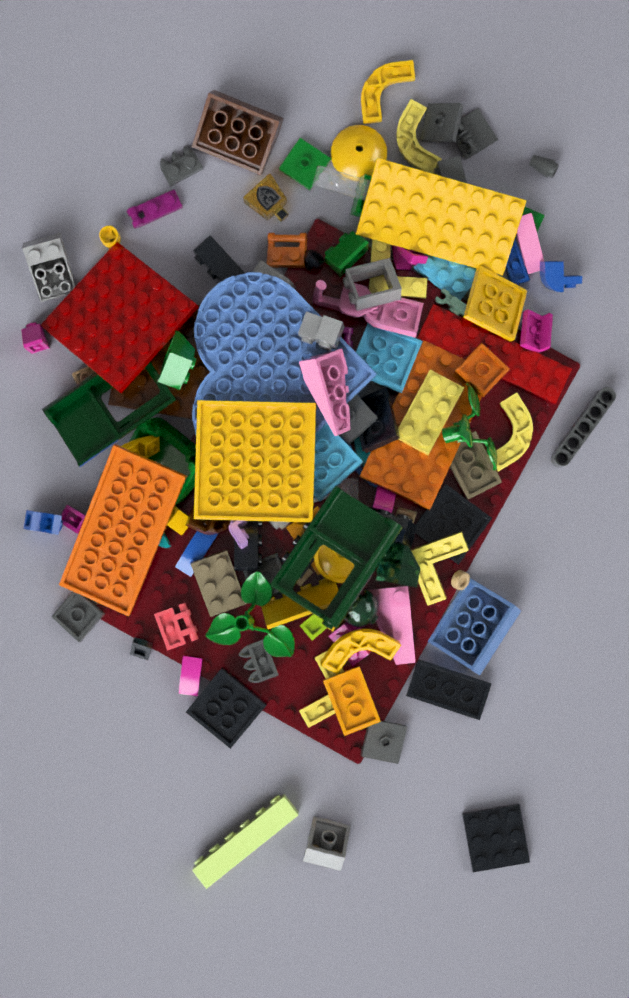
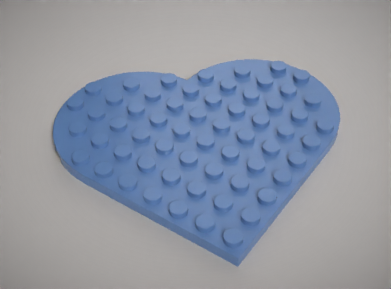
M246 272L245 274L231 276L218 283L203 299L194 325V338L198 354L210 373L204 378L196 392L192 410L195 432L197 430V400L316 403L304 381L299 362L330 351L320 348V345L316 342L308 344L301 341L302 337H299L298 332L305 313L309 312L320 315L293 287L282 279L259 272ZM340 338L337 349L342 348L348 367V374L345 375V384L349 388V393H346V404H348L377 374ZM316 403L317 433L327 424V421Z

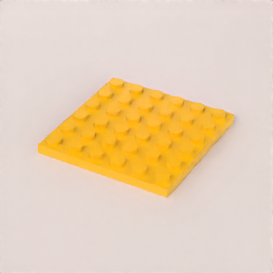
M197 400L194 519L312 522L316 403Z

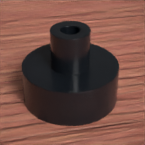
M309 250L304 256L307 262L305 267L308 270H312V268L319 269L324 263L323 256L315 250Z

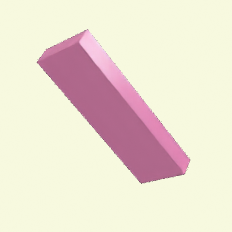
M532 213L522 215L516 236L527 272L531 274L540 271V261H544L533 216Z

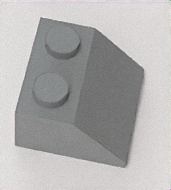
M314 816L303 861L341 871L346 856L351 826Z

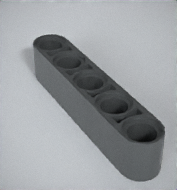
M605 387L595 394L553 452L551 462L554 466L563 467L571 462L615 401L616 393L612 388ZM602 392H606L609 395L608 402L602 399ZM592 407L598 410L597 417L591 415L590 410ZM580 423L587 425L586 432H582L579 429ZM569 438H573L576 441L575 448L568 445ZM559 453L565 456L564 463H559L557 461V455Z

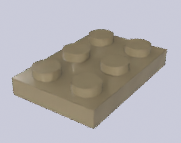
M476 431L472 433L473 439H480ZM461 442L450 468L464 496L468 500L502 483L496 470L493 471V464L482 443L473 442V447L470 448L466 442Z
M227 549L190 562L210 617L247 604L242 600V588Z

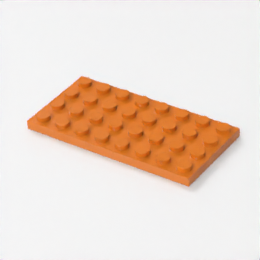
M423 340L402 393H398L392 406L398 428L430 369L464 387L443 428L453 426V423L460 421L464 414L467 416L471 414L472 407L468 398V386L465 384L467 382L455 372L465 359ZM475 390L480 401L482 396ZM441 431L429 455H426L400 440H395L371 451L359 477L430 510L461 442L445 443Z
M117 444L113 445L59 585L126 616H130L187 476Z

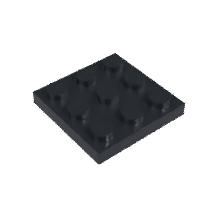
M445 484L436 496L431 509H426L415 524L417 525L415 534L427 543L462 531L470 550L492 520V517ZM468 551L449 557V559L459 565Z
M222 667L187 709L186 713L231 749L266 707L267 703Z
M519 803L462 813L473 873L530 863Z

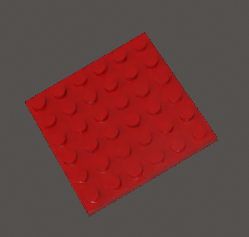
M116 242L42 322L41 327L118 392L122 393L199 307L124 246Z

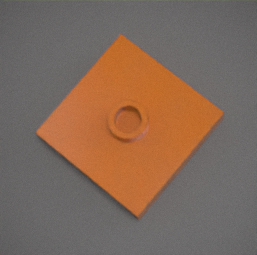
M481 343L455 372L484 397L510 368Z

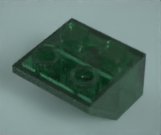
M395 543L391 545L377 568L376 580L417 588L420 567L409 546Z

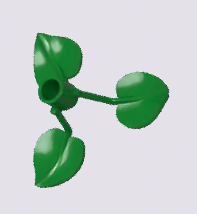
M465 383L468 386V398L472 412L468 416L464 414L460 421L453 423V426L442 428L445 443L458 441V443L466 442L470 448L473 447V442L484 443L493 464V471L497 470V450L490 437L487 440L473 439L469 419L475 415L480 416V401L470 383Z
M259 571L251 574L241 589L242 600L245 603H252L251 607L245 611V614L236 618L228 613L219 614L215 617L205 635L215 643L232 645L240 639V631L251 629L268 633L264 637L263 645L266 652L272 656L291 657L295 650L293 634L286 626L279 625L273 627L271 631L254 626V618L250 615V612L255 608V605H266L271 600L273 592L270 583Z

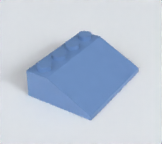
M470 578L468 586L459 591L427 642L473 672L481 675L521 610Z

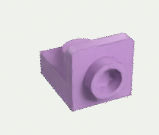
M232 520L229 525V532L242 550L248 546L247 539H249V536L243 528L241 530L240 528L247 524V521Z

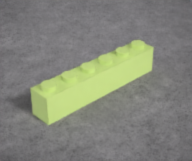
M285 794L281 797L279 795L275 796L270 801V806L266 809L264 807L260 808L255 813V818L251 821L249 819L245 820L239 826L240 830L236 833L230 832L224 838L225 842L221 845L215 844L209 850L210 854L205 858L202 855L194 862L195 866H193L192 871L206 889L299 815L298 810Z

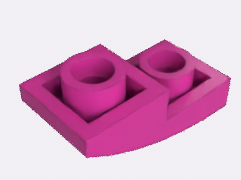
M183 656L179 694L198 696L203 658Z

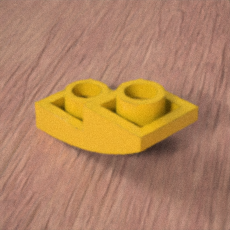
M150 435L132 440L121 447L149 458L160 451L159 437Z

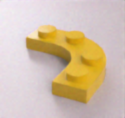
M413 60L382 65L373 71L367 81H365L361 93L363 124L382 122L380 96L385 88L395 83L415 81Z
M354 630L337 639L320 663L321 666L338 674L346 661L358 651L370 650L391 660L401 647V643L377 630Z

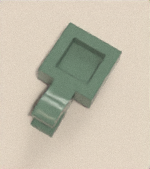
M442 289L441 293L445 295V299L436 297L435 301L438 304H448L449 310L452 313L464 316L466 304L457 297L450 295L446 289Z

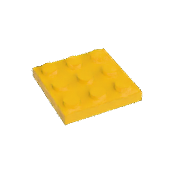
M479 266L476 268L463 318L511 342L516 338L527 290Z

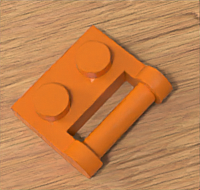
M268 233L267 264L272 268H305L306 261L304 256L307 249V233H300V235H275V233ZM275 242H300L299 247H275Z

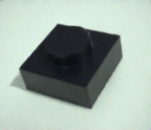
M135 637L132 642L130 655L148 660L153 643Z

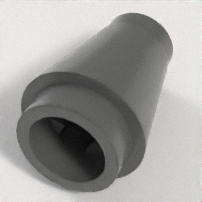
M533 155L529 163L530 166L547 178H553L559 167L556 160Z

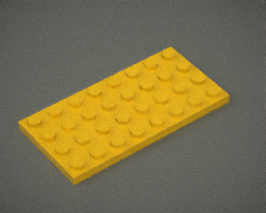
M377 158L356 235L358 234L366 238L474 268L482 266L503 276L527 200Z

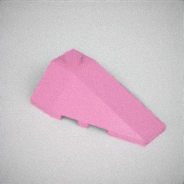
M342 348L300 361L299 364L304 381L334 436L349 431L350 409L349 405L346 404V393H349V388L345 384V375L348 374V367Z
M408 586L368 590L370 610L380 631L401 643V647L393 657L396 665L415 663Z

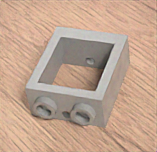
M390 258L345 269L344 287L349 289V300L351 304L355 305L356 311L401 300L402 288ZM384 275L388 290L359 297L354 282Z

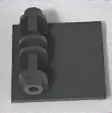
M478 108L461 118L455 143L466 160L498 141Z

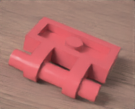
M186 603L178 605L181 613L175 614L172 607L154 614L167 651L186 644L184 636L188 634L191 641L199 639L196 633L198 631L196 625L194 626L190 616L192 613L190 609L188 610ZM181 618H183L187 628L182 631L178 622Z

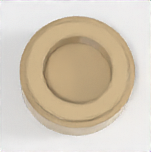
M462 570L455 572L451 579L452 587L457 590L465 589L470 581L469 574Z

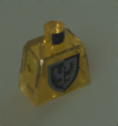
M270 173L243 197L244 203L267 221L274 215L280 222L289 216L283 208L287 204V198Z

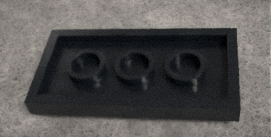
M418 659L406 696L480 720L492 683Z

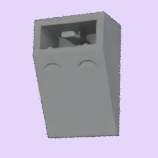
M61 233L23 243L22 249L40 302L68 295L76 285Z

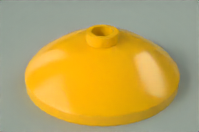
M353 125L343 129L335 137L331 146V160L334 168L341 176L351 181L359 182L360 177L364 174L372 176L376 159H387V147L383 137L375 129L365 125ZM362 147L363 151L358 152L356 148Z
M322 545L314 555L315 565L320 574L333 582L344 583L354 568L352 562L325 545Z

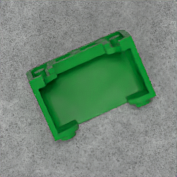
M159 417L151 418L135 429L129 442L150 435L159 437L160 451L148 459L187 476L176 504L182 503L195 487L196 444L166 420Z

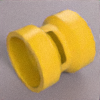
M105 226L100 230L99 237L105 247L110 249L116 242L120 243L121 237L113 226Z

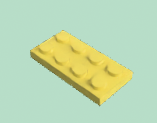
M430 369L398 428L400 435L398 440L429 455L464 387Z

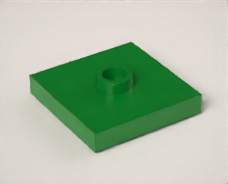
M299 138L279 167V171L310 191L330 163L331 158L302 138Z

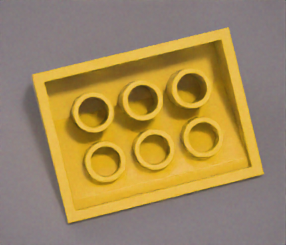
M326 578L319 580V585L312 587L311 584L300 587L301 591L297 592V594L322 610L328 608L339 591L336 582ZM282 594L283 598L276 600L275 597H272L266 605L261 606L267 629L312 613L284 594Z

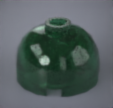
M367 588L363 590L365 592L364 595L359 594L348 611L349 613L343 619L353 627H365L369 623L373 625L379 617L377 615L379 602Z

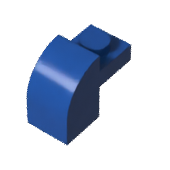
M540 261V278L548 289L564 292V288H576V284H582V276H564V261Z
M26 510L23 529L59 535V531L63 526L62 515Z

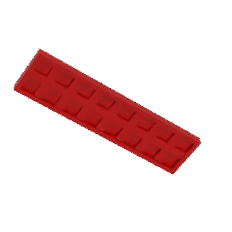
M433 304L417 338L422 342L423 340L463 359H466L482 343L510 368L501 378L502 380L553 404L557 403L572 368L535 351H530L514 341L510 342Z

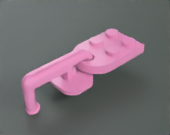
M323 280L316 282L312 299L315 305L341 311L343 314L353 317L364 316L365 320L375 328L416 338L424 303L401 298L398 301L356 311L355 305L351 304L349 300V289L343 287L341 298L336 299L322 295L323 290L327 286ZM354 283L359 297L372 294L366 286Z

